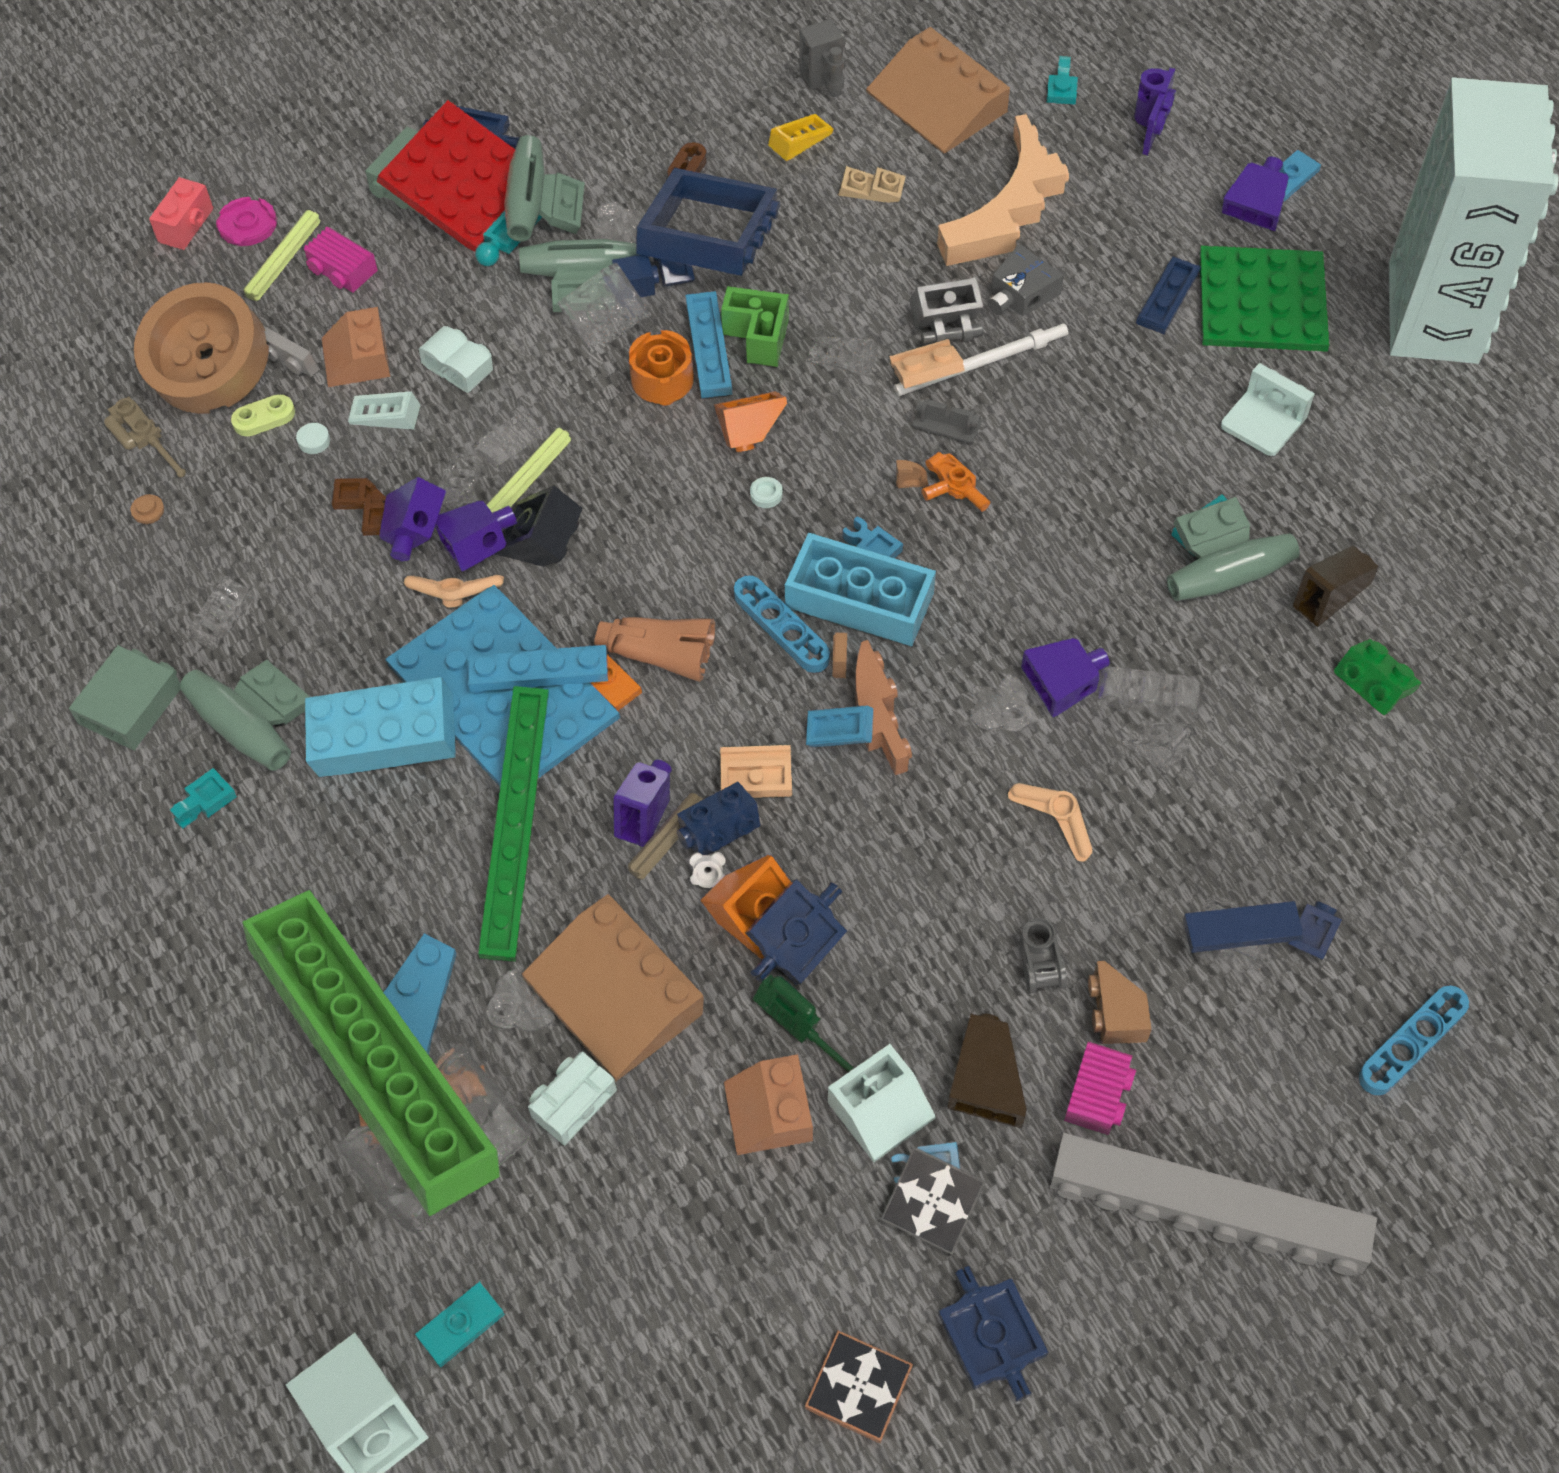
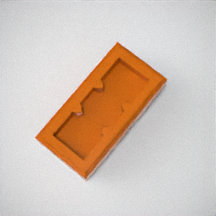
M607 655L608 681L591 682V684L619 711L642 693V689Z

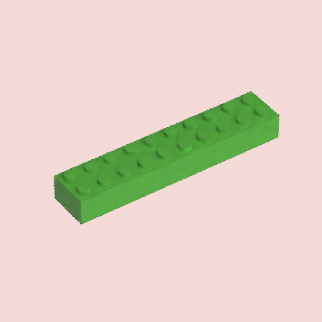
M310 890L242 922L248 950L429 1217L500 1177L496 1148Z

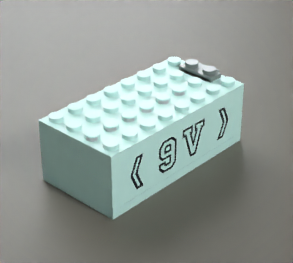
M1451 78L1389 260L1390 356L1479 364L1483 353H1488L1491 344L1492 332L1496 333L1499 327L1500 312L1506 311L1510 289H1515L1517 285L1518 269L1526 264L1529 243L1533 244L1535 242L1538 222L1545 219L1549 195H1555L1558 186V174L1553 173L1557 151L1552 149L1555 125L1550 124L1553 100H1549L1548 85Z

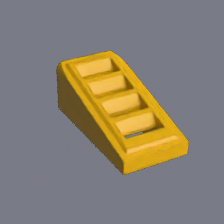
M813 114L772 128L768 146L785 161H788L831 135L833 128L819 116ZM812 125L816 130H812L808 126Z

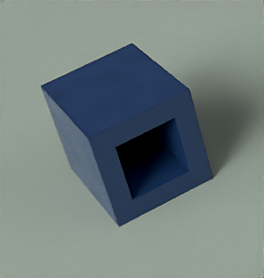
M636 255L612 260L614 281L619 301L655 295L654 284L660 283L657 266H651L649 256Z

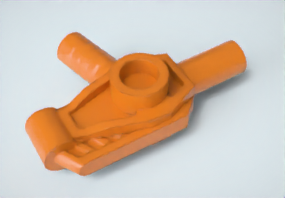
M937 452L925 461L927 468L932 472L934 471L940 482L922 488V495L926 501L948 492L949 495L956 499L962 500L966 497L981 511H985L989 507L990 501L975 488L976 476L953 455Z

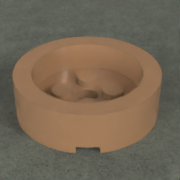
M193 283L167 293L148 310L135 336L134 358L142 378L167 403L183 411L206 414L210 413L212 409L224 405L230 407L236 404L255 387L265 370L269 346L266 344L264 332L266 330L262 322L237 293L215 283ZM212 348V355L202 360L200 351Z

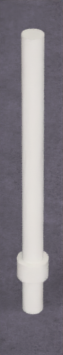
M1063 323L1044 331L1040 328L1029 332L1025 338L964 359V371L909 388H904L900 382L895 384L893 388L899 397L1028 349L1038 350L1046 347L1050 341L1067 336V326Z

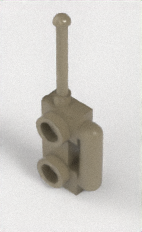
M130 397L118 400L114 406L108 408L110 415L105 418L104 424L125 449L131 450L137 446L140 450L150 444L158 450L176 471L178 477L185 476L186 471L181 469L160 444L158 438L161 437V429L154 426L155 422L153 419L149 420L134 400ZM125 422L131 429V432L128 433L121 424Z

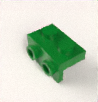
M1372 639L1351 646L1334 669V673L1382 715L1388 714L1400 699L1413 694L1422 684L1414 676L1411 668L1397 662L1388 654V650L1384 645Z

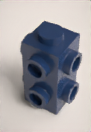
M738 781L677 813L680 829L677 830V835L684 848H691L695 853H701L702 855L715 852L761 826L757 802Z

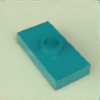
M479 1281L415 1335L441 1368L502 1318L505 1313Z

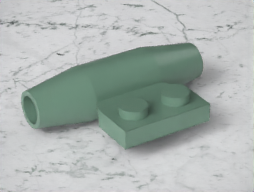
M532 135L522 136L518 140L509 165L504 202L507 234L516 241L528 240L532 235L538 215L546 219L549 225L576 234L581 225L585 183L558 172L557 174H545L542 143L537 137Z
M609 239L555 240L519 248L520 273L554 277L551 280L553 312L614 310L613 278L610 276L613 275L612 260L639 254H636V243Z
M1234 497L1175 519L1174 525L1187 552L1190 551L1198 559L1170 574L1167 577V586L1175 601L1216 595L1264 578L1296 560L1300 555L1299 545L1291 533L1249 540L1250 523L1237 498Z
M265 660L241 676L234 690L197 669L187 673L180 683V690L201 718L239 752L272 771L282 768L291 756V750L272 726L281 723L286 725L305 712V698L310 696L268 660Z

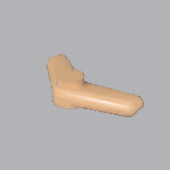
M493 575L463 582L457 578L435 581L417 576H407L404 579V585L409 589L442 599L443 605L446 607H457L462 604V598L481 593L493 585L497 588L501 587L504 577Z
M1021 783L1013 785L1008 792L1010 800L1054 816L1075 858L1080 862H1084L1090 857L1093 851L1078 801L1070 792Z

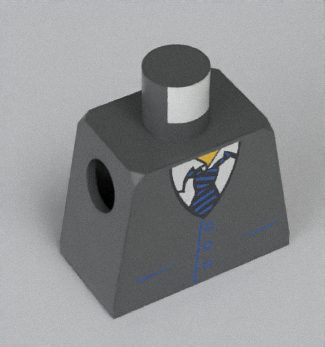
M1020 244L995 271L991 286L993 297L989 299L988 305L997 315L1002 314L1010 307L1023 317L1061 294L1064 275Z

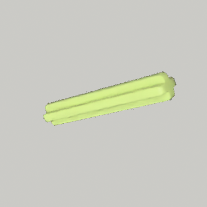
M311 210L305 211L246 285L244 292L248 299L258 301L312 234L320 223L319 215Z
M557 428L488 502L487 506L492 513L508 505L511 508L571 441L566 430Z

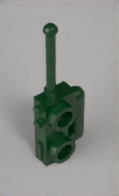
M770 975L762 981L753 997V1000L801 1043L807 1039L812 1043L815 1042L848 1073L854 1069L851 1064L819 1037L820 1034L815 1031L821 1018L817 1016L816 1007L781 976L773 977Z

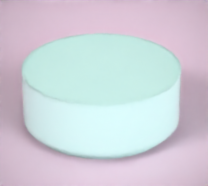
M309 423L302 426L296 435L299 448L307 454L320 453L330 444L327 428L319 423Z
M761 477L755 480L750 487L752 502L761 508L774 507L782 499V485L774 478Z

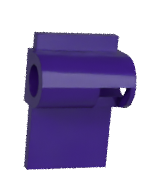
M1152 68L1144 71L1141 75L1134 118L1140 125L1147 127L1143 155L1148 156L1156 135H1161L1166 118L1171 111L1176 90L1172 89L1176 70L1174 68H1170L1169 71Z

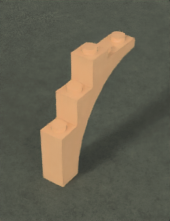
M1027 114L1015 116L1013 138L1018 150V165L1009 183L994 199L979 210L960 219L938 225L937 245L946 266L1013 252L1016 248V240L1020 239L1019 226L1040 222L1041 211L1045 209L1044 197L1064 193L1065 182L1069 180L1068 168L1066 164L1061 163L1057 153L1047 154L1045 146H1041L1038 140L1037 128L1035 125H1031Z

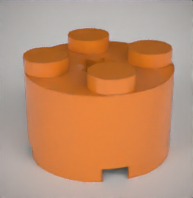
M661 330V334L651 335V332L645 333L632 343L629 349L631 384L639 397L651 403L670 405L690 391L694 382L692 353L688 341L683 336L672 331Z

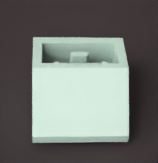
M891 1044L881 1049L828 1087V1104L873 1162L879 1160L935 1119V1114L914 1073Z

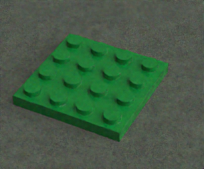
M1200 246L1202 345L1328 352L1329 330L1323 251Z

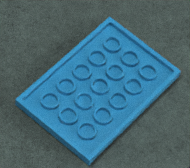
M493 585L385 660L387 665L404 683L437 677L443 678L453 694L455 739L500 786L513 689L470 692L468 655L557 648ZM591 683L529 687L549 689L539 778L620 719L619 712Z

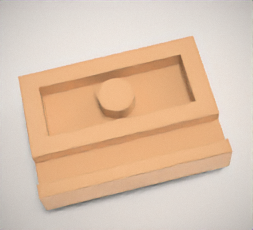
M949 339L889 356L891 366L895 369V374L904 388L964 371L963 359L954 346L950 345Z
M790 745L720 747L721 790L738 781L753 798L792 797Z

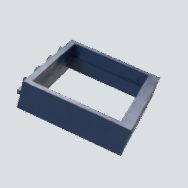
M674 168L637 226L636 254L742 276L748 264H753L756 250L762 248L764 235L770 233L772 220L778 218L780 201H776L777 188ZM683 198L754 213L738 242L666 228Z

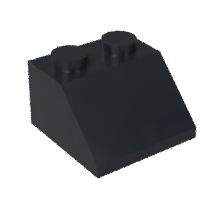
M555 485L517 501L512 509L517 524L502 531L506 546L494 554L542 567L554 562H560L568 551L566 546L571 535L579 526L578 519L583 508Z

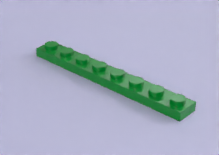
M513 687L478 952L480 959L516 962L549 689Z

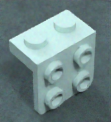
M1259 363L1252 371L1247 392L1223 418L1221 428L1266 455L1275 456L1307 419L1315 393Z

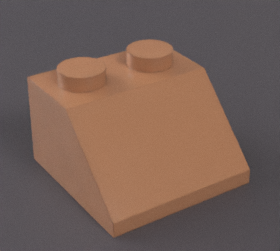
M378 307L346 312L322 337L328 387L391 377L384 329Z
M798 1054L760 1061L724 1081L737 1155L813 1141V1125Z

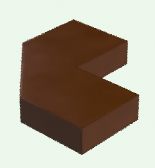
M367 478L335 479L332 498L333 510L364 509L362 521L363 536L380 535L386 496Z

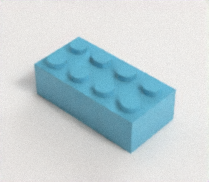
M808 532L785 583V604L795 611L913 646L934 594L936 571Z
M442 677L305 698L306 762L319 777L350 774L456 757L453 694Z

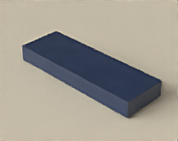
M1172 256L1137 317L1136 324L1165 335L1200 273L1201 266Z
M1295 901L1186 913L1183 917L1191 953L1299 941L1304 936Z

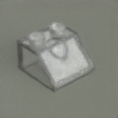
M618 263L603 268L557 302L592 355L652 316Z

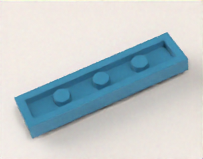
M716 291L686 295V305L701 398L732 395V384Z
M606 645L468 655L470 692L513 689L514 686L539 687L608 681Z

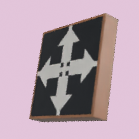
M838 1331L807 1400L805 1409L881 1444L913 1364Z

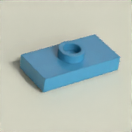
M1299 150L1295 151L1283 162V167L1280 171L1289 176L1284 201L1317 174L1321 168L1320 163Z
M856 706L808 711L806 745L810 747L872 743L873 708L870 706Z

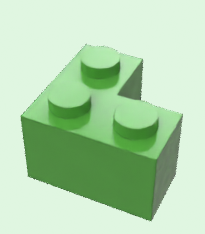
M727 286L721 309L723 335L746 338L747 363L778 367L789 322V294Z

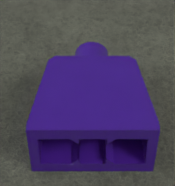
M1269 156L1266 158L1263 166L1255 163L1247 164L1226 193L1223 200L1222 213L1276 231L1289 180L1287 174L1280 172L1283 162L1277 157Z
M417 477L387 494L379 536L383 541L392 544L390 553L392 558L399 561H409L412 549L431 538L446 490Z
M476 501L439 514L435 528L446 551L460 570L465 571L505 548L506 541L502 530L517 524V521L509 505L492 513L484 501Z
M1071 638L1025 650L1021 668L1051 716L1055 717L1095 692L1100 678L1099 670L1108 667L1110 662L1103 648L1086 653L1077 639Z
M654 760L651 766L641 762L634 765L613 797L614 837L642 847L651 839L670 801V773L672 769L668 763L662 760Z

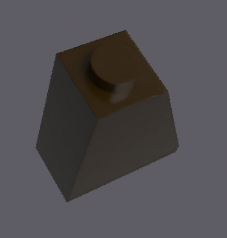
M1354 545L1332 555L1305 570L1293 607L1318 628L1372 584L1379 566L1369 555L1362 553Z
M971 1013L947 1109L1022 1129L1027 1109L1008 1023L1001 1021L992 1014L982 1013L976 1015Z

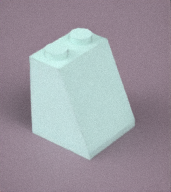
M353 1333L286 1384L324 1447L344 1473H384L429 1438L356 1333Z

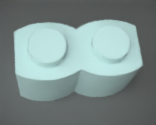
M443 326L419 348L421 363L426 368L467 393L493 371L490 351L482 344L468 341L464 333L458 329Z

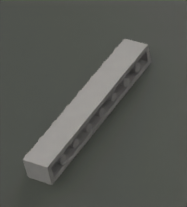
M1063 1133L1050 1188L1057 1189V1193L1061 1197L1070 1200H1079L1081 1196L1096 1200L1097 1206L1111 1211H1117L1120 1207L1135 1211V1216L1146 1221H1157L1158 1218L1174 1222L1176 1228L1187 1232H1196L1198 1228L1213 1232L1215 1239L1222 1242L1235 1243L1237 1239L1253 1243L1252 1247L1262 1253L1274 1254L1277 1250L1293 1254V1260L1302 1264L1314 1265L1317 1261L1333 1265V1271L1342 1275L1354 1276L1357 1272L1363 1273L1371 1262L1377 1217Z

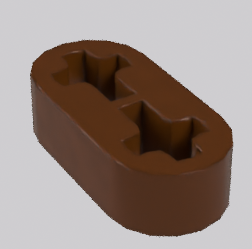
M696 142L683 145L668 168V177L674 168L700 173L707 161L705 147Z

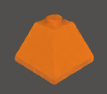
M774 391L714 404L726 445L730 448H735L736 452L754 449V443L764 440L786 406V396Z
M767 855L725 875L700 901L720 926L759 958L763 959L764 956L760 948L745 932L791 881L771 855Z

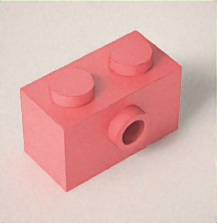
M181 177L178 178L149 218L159 243L182 250L187 247L214 209L206 185Z

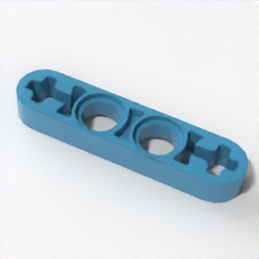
M744 576L735 582L734 596L737 604L803 669L816 673L827 668L830 662V651L826 643L760 579L754 576ZM744 588L749 591L755 589V597L759 600L757 604L756 599L751 594L743 595ZM769 608L776 609L780 613L777 618L770 620L764 618L761 614ZM788 630H797L802 636L796 641H789L784 638L783 634ZM807 642L808 649L813 654L816 655L819 652L821 653L820 660H817L816 658H812L809 660V652L804 647Z
M1451 985L1440 988L1366 1061L1359 1072V1081L1363 1089L1373 1095H1384L1389 1092L1462 1019L1469 1008V999L1465 992ZM1455 999L1457 1001L1455 1008H1450L1441 1017L1437 1012L1442 1008L1445 1000ZM1425 1020L1432 1023L1436 1034L1432 1037L1421 1035L1417 1031L1416 1022ZM1401 1044L1408 1047L1412 1058L1409 1061L1398 1060L1392 1053V1046ZM1387 1062L1391 1068L1385 1074L1383 1081L1379 1080L1374 1083L1370 1079L1373 1074L1372 1072H1378Z

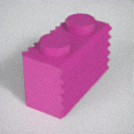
M326 227L325 231L322 230L321 234H318L316 238H313V241H309V244L304 247L308 268L316 275L322 273L328 277L333 285L339 289L344 287L354 293L378 271L373 253L330 227Z
M1088 1042L1064 1121L1109 1135L1113 1124L1120 1126L1126 1108L1125 1103L1119 1102L1122 1090L1130 1092L1136 1069L1129 1067L1132 1055Z

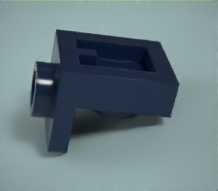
M653 257L654 262L658 261L663 287L693 282L695 280L692 265Z
M1316 901L1314 906L1306 904L1300 917L1304 936L1302 940L1291 941L1288 944L1323 960L1342 919L1335 917L1337 909L1319 901Z

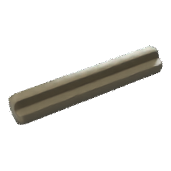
M695 793L689 794L628 864V871L640 880L644 879L679 839L677 830L680 829L677 813L702 801L703 799Z

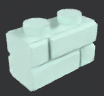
M580 1052L574 1059L572 1057L566 1058L556 1071L557 1077L548 1086L545 1084L539 1086L529 1100L531 1104L528 1106L531 1118L564 1146L617 1091L613 1077L584 1052Z

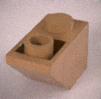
M1097 961L1094 974L1088 976L1090 998L1096 997L1098 1009L1092 1011L1094 1032L1101 1033L1102 1044L1147 1042L1152 1030L1147 994L1106 961Z

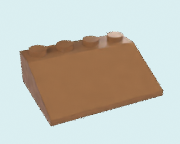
M929 27L911 38L867 87L866 92L945 154L1007 113L1010 87L932 27Z
M609 894L579 914L522 973V978L604 1070L613 1077L615 1082L668 1043L703 1014L704 995Z

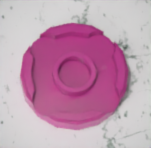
M251 197L232 200L222 207L219 212L220 217L216 220L220 236L228 243L237 246H251L264 241L271 236L277 224L276 213L272 205L258 198L259 201L251 200Z

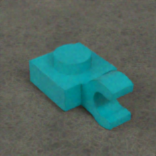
M1059 56L1057 75H1049L1047 103L1076 104L1078 77L1069 76L1071 57Z
M212 768L184 788L188 797L176 803L170 811L175 816L174 821L184 829L197 819L201 811L209 818L237 796L235 790Z

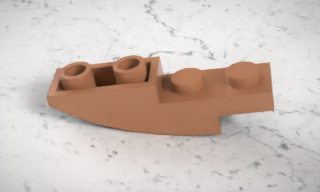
M866 640L861 642L857 657L856 706H870L873 708L872 743H865L868 751L882 747L894 774L898 775L908 771L909 758H912V751L907 739H901L897 731L898 722L893 712L894 698L898 697L895 683L892 678H886L883 672V659L879 651H873L869 641Z

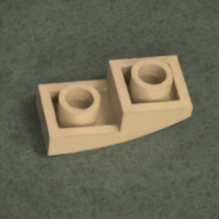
M846 166L838 196L888 203L899 202L906 176L877 167L875 175Z

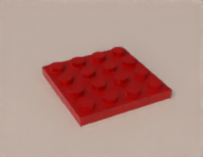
M447 100L380 172L377 182L462 245L475 252L478 245L484 242L483 234L505 211L504 202L508 169L515 149Z

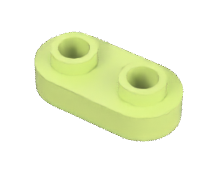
M273 395L238 408L232 414L231 422L234 430L239 435L253 436L288 423L295 415V408L289 397Z

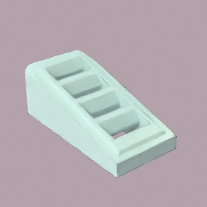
M411 391L354 396L348 422L353 425L414 429L420 403ZM365 405H369L368 414H362ZM377 406H381L380 413H376ZM390 407L394 408L393 412H389Z

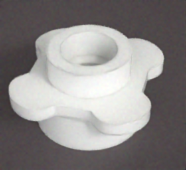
M715 852L713 855L694 853L690 857V864L693 866V874L690 877V881L693 885L711 888L725 876L722 867L725 864V857L722 853ZM710 867L711 871L706 872L704 869Z

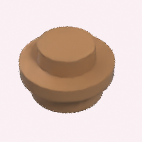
M151 494L143 495L132 503L130 511L137 522L151 524L158 521L163 515L164 504L158 496Z

